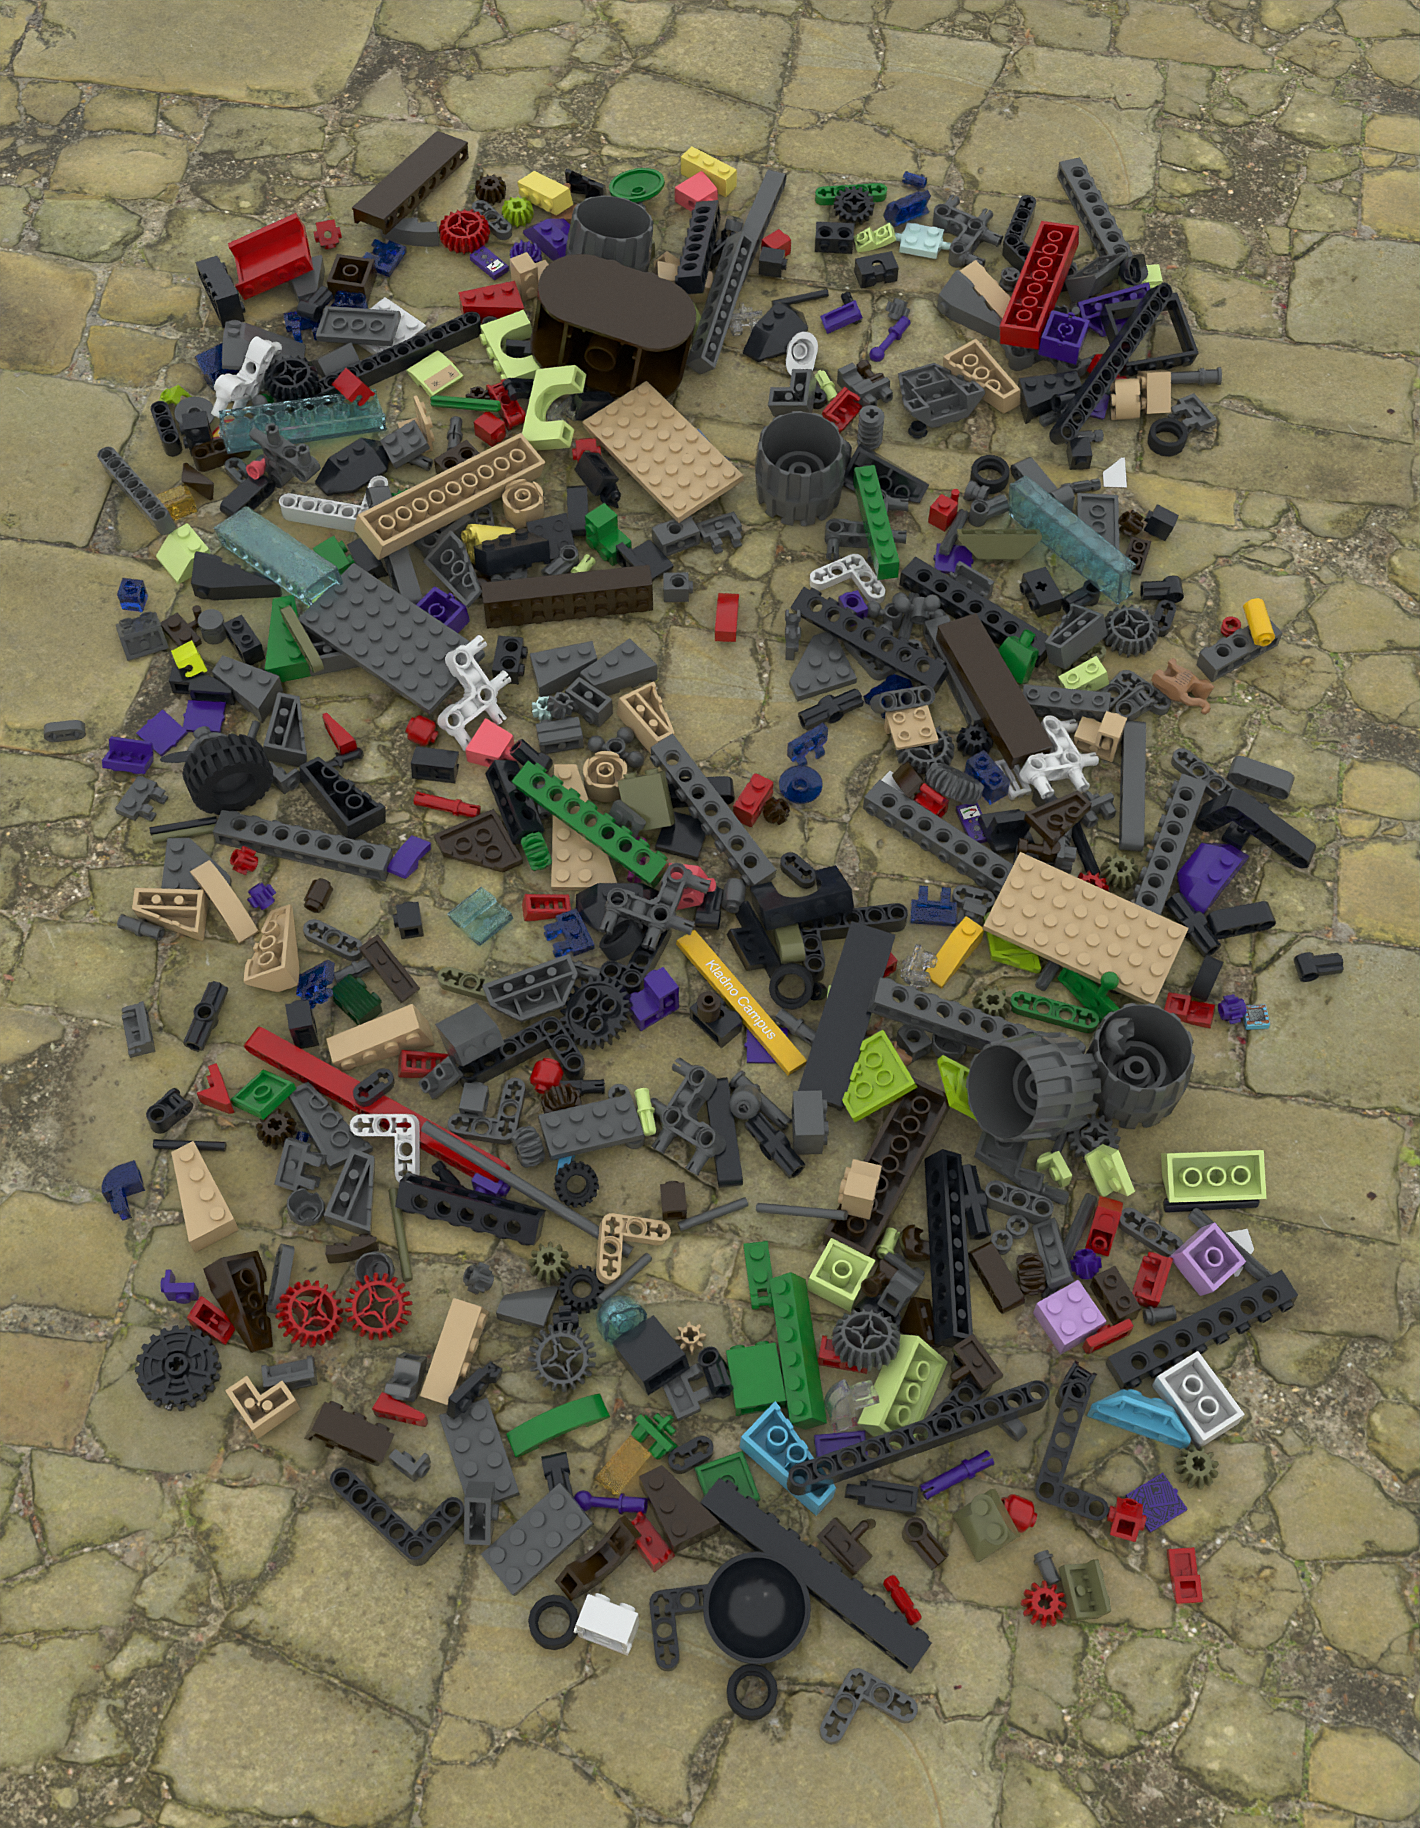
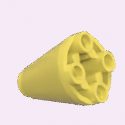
M468 524L466 530L461 532V538L463 543H466L471 563L475 565L474 546L482 544L485 540H494L502 534L514 533L516 529Z

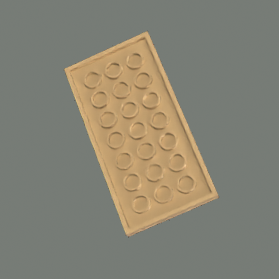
M647 381L582 422L583 427L596 438L610 455L678 523L744 481L743 474Z
M1022 852L1019 853L983 926V930L1100 984L1101 976L1105 972L1112 971L1119 977V985L1113 990L1145 1005L1155 1003L1189 929Z

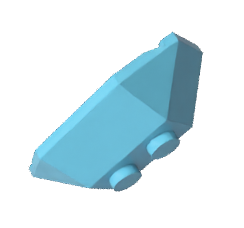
M1122 1389L1091 1404L1087 1413V1417L1179 1449H1187L1191 1441V1437L1173 1406L1167 1405L1166 1401L1159 1398L1150 1399L1144 1397L1142 1393L1133 1389Z

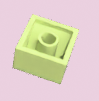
M187 523L167 536L156 558L175 582L180 584L192 577L195 552L210 554V550Z
M831 1238L809 1277L807 1290L851 1312L862 1292L861 1283L869 1276L875 1260Z

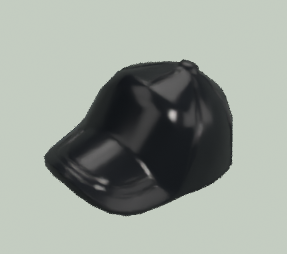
M1144 254L1132 255L1123 260L1118 272L1122 282L1127 285L1136 286L1140 285L1147 278L1148 269Z

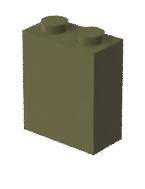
M658 768L645 770V774L638 776L636 772L623 774L624 778L617 781L621 801L646 821L644 828L640 831L667 827L676 823L665 770L658 772Z

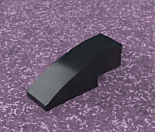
M172 667L169 683L173 693L189 694L191 699L195 701L226 702V705H235L232 689L224 683L203 673L186 677L185 674L192 670Z

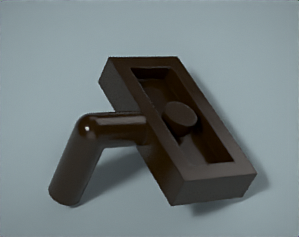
M193 606L192 611L195 620L189 624L186 623L178 612L160 623L163 631L177 647L191 640L195 647L202 644L201 638L194 632V630L199 628L198 617L202 613L200 606Z
M974 1334L953 1346L952 1351L963 1366L950 1374L947 1384L949 1389L954 1390L958 1386L959 1380L969 1374L981 1391L1003 1378V1373Z
M835 1517L817 1537L852 1575H856L873 1557L858 1539L867 1530L875 1528L876 1522L872 1518L862 1520L850 1532Z

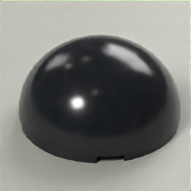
M748 1552L729 1559L714 1573L705 1591L703 1615L711 1638L724 1653L744 1663L765 1664L786 1656L800 1643L810 1620V1597L804 1580L790 1563L770 1553Z

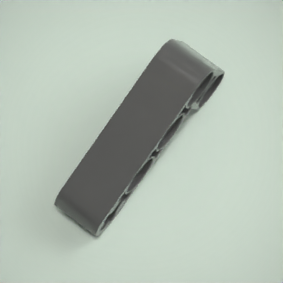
M1031 457L1011 465L1010 470L1013 478L1051 523L1071 515L1075 496L1069 485L1057 488Z

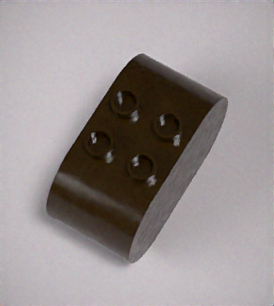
M574 254L564 256L550 263L540 276L534 326L530 339L531 354L541 369L576 365L586 374L584 387L597 391H607L612 396L620 398L647 381L658 393L667 399L675 393L683 379L696 323V309L689 295L681 287L669 280L658 277L652 272H642L621 265L615 260H606L594 255Z

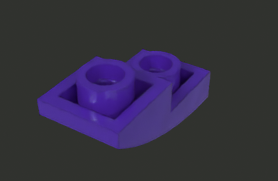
M412 835L394 855L387 867V872L404 879L408 878L418 869V861L431 850V843Z

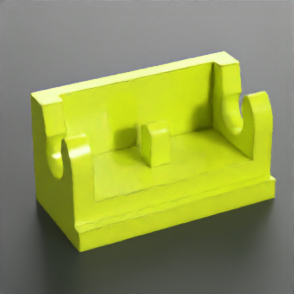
M192 640L171 651L179 669L187 665L193 666L192 671L185 674L186 677H192L202 671L204 673L207 672L204 661Z

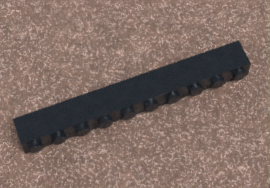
M719 1478L700 1503L720 1522V1525L754 1552L770 1553L790 1563L801 1575L810 1596L911 1674L932 1644L928 1640V1634L918 1627L916 1629L912 1628L906 1623L908 1621L907 1618L896 1610L892 1612L885 1607V1601L878 1595L873 1594L871 1596L864 1590V1585L854 1577L849 1579L842 1573L843 1569L834 1561L827 1562L821 1557L822 1553L811 1544L807 1546L800 1541V1535L793 1529L788 1528L786 1530L779 1524L780 1520L770 1512L764 1513L758 1508L759 1504L752 1497L746 1496L745 1498L737 1492L739 1489L734 1483L729 1480L723 1481Z

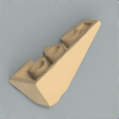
M289 904L270 911L261 930L262 938L253 947L255 953L252 959H248L245 964L243 982L246 985L274 992L298 986L300 968L293 907Z

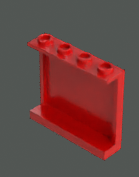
M297 213L228 243V247L235 257L239 281L238 284H235V287L244 300L314 270L306 228Z

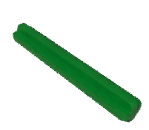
M434 395L430 398L432 407L486 412L501 411V402L497 400Z

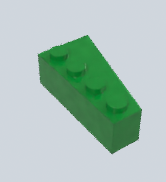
M294 595L274 598L272 602L265 671L278 675L281 682L311 677L309 665L280 613V609L290 605L297 618H299Z

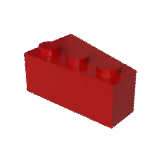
M515 280L458 292L462 315L467 312H476L480 316L481 323L488 316L500 319L524 310Z

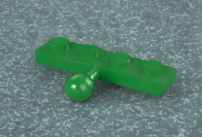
M1065 967L1059 974L1057 979L1087 1009L1096 1012L1100 1022L1109 1012H1115L1120 1009L1106 995L1109 990H1113L1119 985V977L1116 973L1112 971L1105 972L1100 979V988L1091 979Z

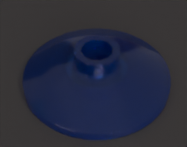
M803 765L788 768L779 779V790L783 797L797 804L814 801L820 795L823 787L822 778L819 773L813 768Z

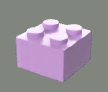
M1215 1222L1201 1227L1169 1256L1173 1258L1172 1262L1200 1296L1214 1292L1246 1262Z
M1079 1280L1039 1301L1033 1312L1060 1355L1084 1342L1086 1338L1097 1334V1330L1105 1326L1106 1323L1105 1318Z

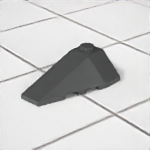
M956 270L939 293L937 309L950 320L997 341L1000 337V324L1002 320L994 310L990 311L983 295L980 297L973 289L975 285L959 270Z

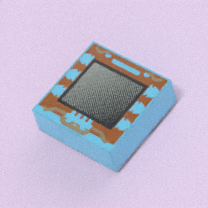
M1266 1004L1246 1005L1247 1013L1243 1016L1245 1030L1268 1029L1270 1022Z

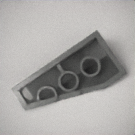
M450 530L423 562L469 608L482 593L464 543Z

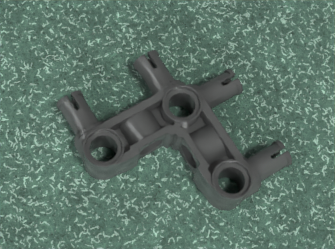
M950 195L945 204L935 206L932 222L933 227L944 229L945 233L958 236L954 238L950 245L948 263L952 267L959 268L969 265L976 260L984 267L986 259L975 256L973 254L981 242H987L999 247L1003 240V235L994 233L987 227V223L993 218V212L985 208L979 217H975L956 209L960 199L958 196L954 198V195Z
M1000 344L1005 351L1006 358L1009 360V368L1014 371H1021L1032 367V364L1047 360L1057 369V373L1077 371L1080 379V376L1086 373L1095 356L1094 354L1088 358H1078L1075 365L1038 355V349Z
M269 423L265 426L267 434L258 428L251 430L249 434L250 439L258 443L263 451V454L259 455L256 461L265 459V471L268 477L276 483L277 488L281 489L294 476L306 483L321 469L318 461L310 455L308 445L306 446V444L301 443L295 446L279 434V427L274 423Z
M881 490L887 512L889 510L908 512L909 498H893ZM836 518L826 522L824 540L827 544L826 558L828 560H831L832 553L834 554L833 560L839 559V547L867 548V561L873 562L863 522ZM892 530L894 542L906 544L907 530Z
M672 863L663 875L658 897L647 900L636 896L635 892L614 888L608 893L604 906L605 915L598 930L602 933L606 930L607 935H612L618 917L631 919L648 927L641 946L645 949L649 946V950L655 951L661 933L668 929L671 930L672 928L691 935L695 921L677 916V913H675L684 889L689 887L707 894L711 880L693 875V872L681 863ZM679 872L683 877L676 880L671 877V874ZM615 897L623 899V903L620 905H615L611 901ZM657 913H663L666 915V919L659 921L654 916Z
M677 1058L675 1062L681 1065V1067L673 1063L672 1070L685 1078L668 1105L660 1102L657 1098L650 1099L651 1103L655 1105L653 1107L655 1109L653 1114L660 1118L662 1122L661 1127L663 1128L651 1147L665 1154L674 1137L679 1135L696 1146L695 1149L697 1150L685 1168L698 1176L708 1159L722 1153L726 1147V1140L719 1132L703 1121L698 1122L697 1113L704 1102L709 1100L717 1086V1078L703 1066L691 1065L682 1058Z

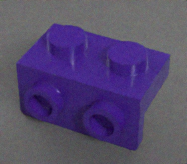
M111 736L109 738L110 750L102 759V768L113 771L132 772L134 774H145L154 761L153 744L147 741Z

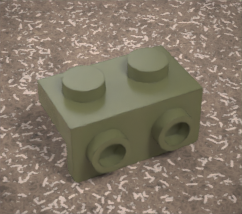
M1093 1559L1083 1564H1066L1058 1568L1071 1621L1098 1619L1111 1612L1110 1598L1107 1594L1103 1571L1098 1559Z

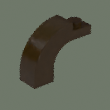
M625 1515L620 1517L593 1549L564 1568L555 1580L556 1584L570 1601L577 1599L611 1574L633 1552L635 1543L642 1535Z

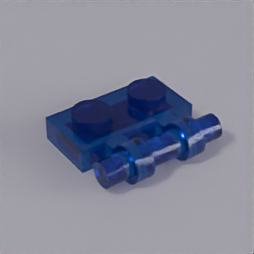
M326 960L299 974L296 995L301 997L303 1001L309 1000L311 1009L316 1004L327 1002L329 997L333 996L332 989L326 988L333 983L335 976V963L330 960Z

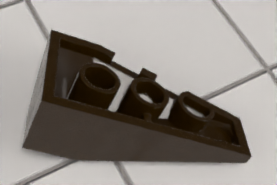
M258 1250L222 1257L203 1268L213 1296L249 1351L254 1353L272 1348L271 1320L267 1316L266 1311L268 1295L265 1294L264 1282L267 1281V1276Z

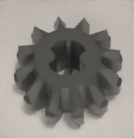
M523 1126L512 1132L511 1141L514 1153L523 1167H534L544 1161L545 1152L542 1140L534 1127Z

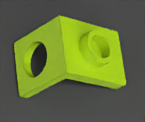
M176 385L170 389H165L161 393L159 401H164L168 405L171 403L177 405L180 402L181 396L186 398L192 396L180 385Z

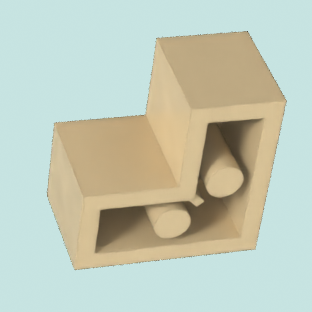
M527 252L510 258L512 281L515 280L522 302L538 296L540 276L549 265L546 260L534 263Z
M1164 370L1138 371V376L1135 379H1139L1140 392H1142V397H1140L1142 413H1170L1171 372Z
M1106 711L1102 723L1082 716L1074 735L1073 743L1080 752L1086 754L1095 752V756H1098V758L1113 762L1127 718Z
M853 1159L851 1167L846 1166L838 1203L842 1204L841 1210H846L848 1215L870 1220L880 1178L881 1165Z
M245 1376L225 1390L257 1439L301 1410L296 1399L283 1381H280L260 1395L248 1376Z

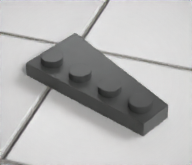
M309 1082L297 1086V1089L288 1096L290 1103L318 1152L327 1155L325 1164L329 1171L345 1164L351 1148L367 1154L373 1151L370 1143L355 1135L351 1131L350 1126L343 1120V1116L338 1111L335 1112L328 1105V1101Z

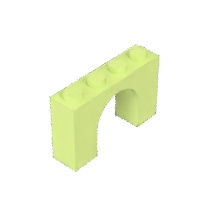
M524 310L480 325L482 333L479 334L480 341L483 346H487L488 357L494 360V368L497 373H501V380L507 378H535L536 370L541 368L537 365L532 355L524 358H512L504 354L507 339L525 340L531 338V323Z
M576 365L536 370L522 431L523 436L536 451L571 447L574 429L564 420L546 422V413L551 403L558 397L567 394L583 393L586 374Z

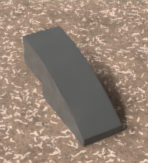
M417 217L404 218L388 234H383L381 230L382 238L393 242L423 247L439 246L437 221L418 223Z

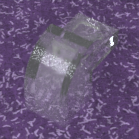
M843 1379L828 1390L824 1400L826 1417L834 1433L858 1426L855 1410L880 1403L878 1393L871 1380L848 1386L846 1380Z

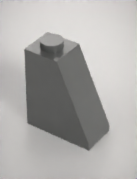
M322 255L311 257L314 270L289 280L298 304L302 299L308 300L318 288L323 286L325 268Z

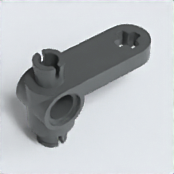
M464 515L440 534L432 532L413 542L414 546L421 550L422 556L426 558L450 530L462 540L461 532L466 530L468 524H475L476 521L469 515Z

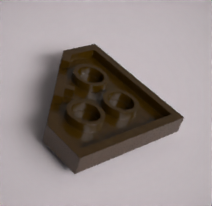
M494 809L433 835L443 857L502 873L523 864L521 855L515 845L512 844L509 834Z

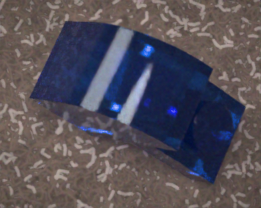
M135 1160L114 1167L106 1174L102 1182L101 1190L107 1203L110 1202L113 1213H118L122 1221L132 1218L127 1196L145 1191L142 1175Z

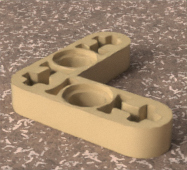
M615 1213L605 1215L599 1225L596 1265L598 1280L604 1284H611L620 1275L623 1241L656 1246L662 1245L670 1237L671 1230L669 1225L654 1219ZM609 1221L613 1222L615 1227L612 1236H608L610 1233V1226L607 1225ZM629 1225H638L641 1229V1234H632L629 1230ZM656 1229H660V1233L663 1234L661 1237H658V1234L655 1232ZM604 1244H613L616 1248V1253H607L604 1250ZM608 1261H612L610 1263V1272H613L611 1276H608L607 1272L604 1271Z

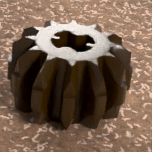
M487 174L486 177L480 176V179L475 184L476 198L484 200L488 204L501 203V200L505 199L506 196L505 181L501 177H496L495 174L492 176Z
M560 1083L559 1086H552V1089L545 1090V1095L541 1097L544 1114L582 1105L579 1091L576 1087H572L570 1083L566 1085Z
M279 1108L276 1113L273 1114L271 1112L264 1120L260 1119L261 1123L256 1124L258 1140L262 1141L265 1147L271 1145L274 1150L277 1149L278 1145L284 1148L286 1138H293V1135H296L298 1132L295 1127L297 1124L295 1118H291L288 1111L282 1114Z
M1032 1252L1018 1255L1016 1270L1019 1288L1023 1295L1030 1294L1031 1296L1044 1293L1046 1279L1041 1256L1038 1253Z

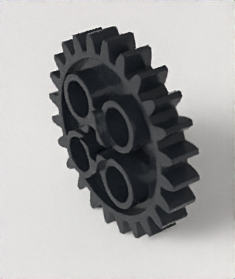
M598 975L597 980L590 976L589 983L581 980L580 988L575 985L573 986L575 992L574 994L570 993V999L565 1004L567 1007L560 1010L564 1015L560 1021L564 1024V1028L577 1046L580 1044L584 1049L589 1046L592 1050H595L596 1045L603 1049L604 1042L612 1045L613 1037L619 1040L620 1036L618 1033L620 1031L626 1033V1029L623 1027L624 1024H631L627 1016L633 1015V1012L628 1009L633 1006V1003L629 1000L631 995L626 992L627 989L616 979L612 980L609 976L604 979L601 975Z

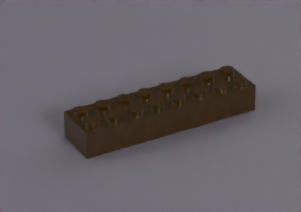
M650 565L481 583L487 629L534 623L541 624L552 621L560 622L589 617H604L616 614L624 615L626 613L653 610V584Z
M912 1077L917 1088L896 1100L864 1159V1162L882 1166L870 1220L848 1215L847 1220L831 1219L824 1232L823 1245L827 1246L830 1239L833 1238L871 1258L950 1109L945 1092ZM842 1204L839 1205L837 1210H841Z

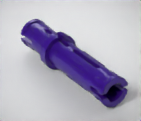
M985 1450L969 1460H962L960 1465L920 1484L921 1492L932 1488L922 1495L926 1500H929V1498L967 1478H974L976 1473L994 1465L993 1458L982 1462L983 1459L991 1456L988 1450Z

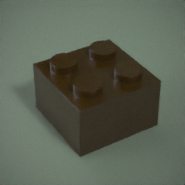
M337 254L327 279L328 290L333 294V299L367 304L377 278L374 259Z

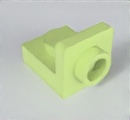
M1060 1151L1054 1153L1046 1152L1039 1156L1035 1166L1037 1172L1049 1168L1051 1178L1054 1182H1058L1060 1188L1070 1184L1072 1174Z

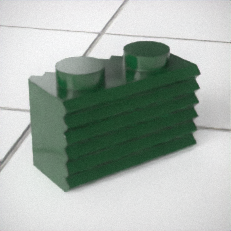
M348 974L347 977H344L333 988H330L329 993L331 1000L359 1026L373 1020L383 1012L381 1007L382 1000L375 992L370 994L366 990L367 986L361 978L355 979L351 974Z

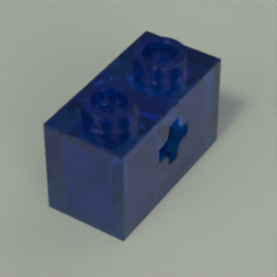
M985 750L966 760L964 772L982 783L984 786L982 796L989 805L1008 795L1010 779Z

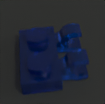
M375 239L371 244L372 247H375L372 253L366 252L363 258L374 259L376 273L390 278L406 254L407 248L390 240L385 244Z
M297 311L283 313L287 332H293L294 341L303 343L301 330L311 328L314 341L317 340L316 333L321 319L318 322H313L298 316Z
M821 723L788 743L787 756L792 762L797 761L799 770L808 765L805 756L809 751H815L816 759L825 755L823 745L828 739V727Z
M919 885L918 900H911L910 923L955 927L957 902H950L951 888L942 887L940 901L928 900V886Z
M577 908L557 915L555 923L543 926L545 930L544 936L547 941L555 939L561 933L564 936V941L556 942L552 945L554 948L552 952L555 958L567 955L570 951L574 957L595 949V944Z

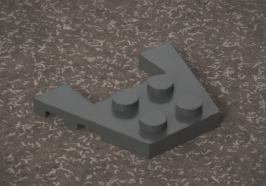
M982 1130L974 1157L1023 1189L1039 1195L1045 1174L1021 1167L1029 1141L1001 1142L995 1140L994 1136ZM1054 1136V1137H1051V1138H1047V1139L1052 1140V1141H1055L1056 1138H1057V1136Z

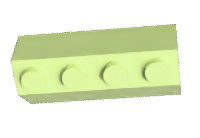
M1264 1150L1161 1153L1162 1179L1168 1202L1267 1199Z
M900 1334V1348L894 1360H890L888 1366H882L858 1424L872 1436L876 1437L923 1420L948 1361L919 1336ZM897 1442L889 1443L900 1449L902 1448L901 1445Z

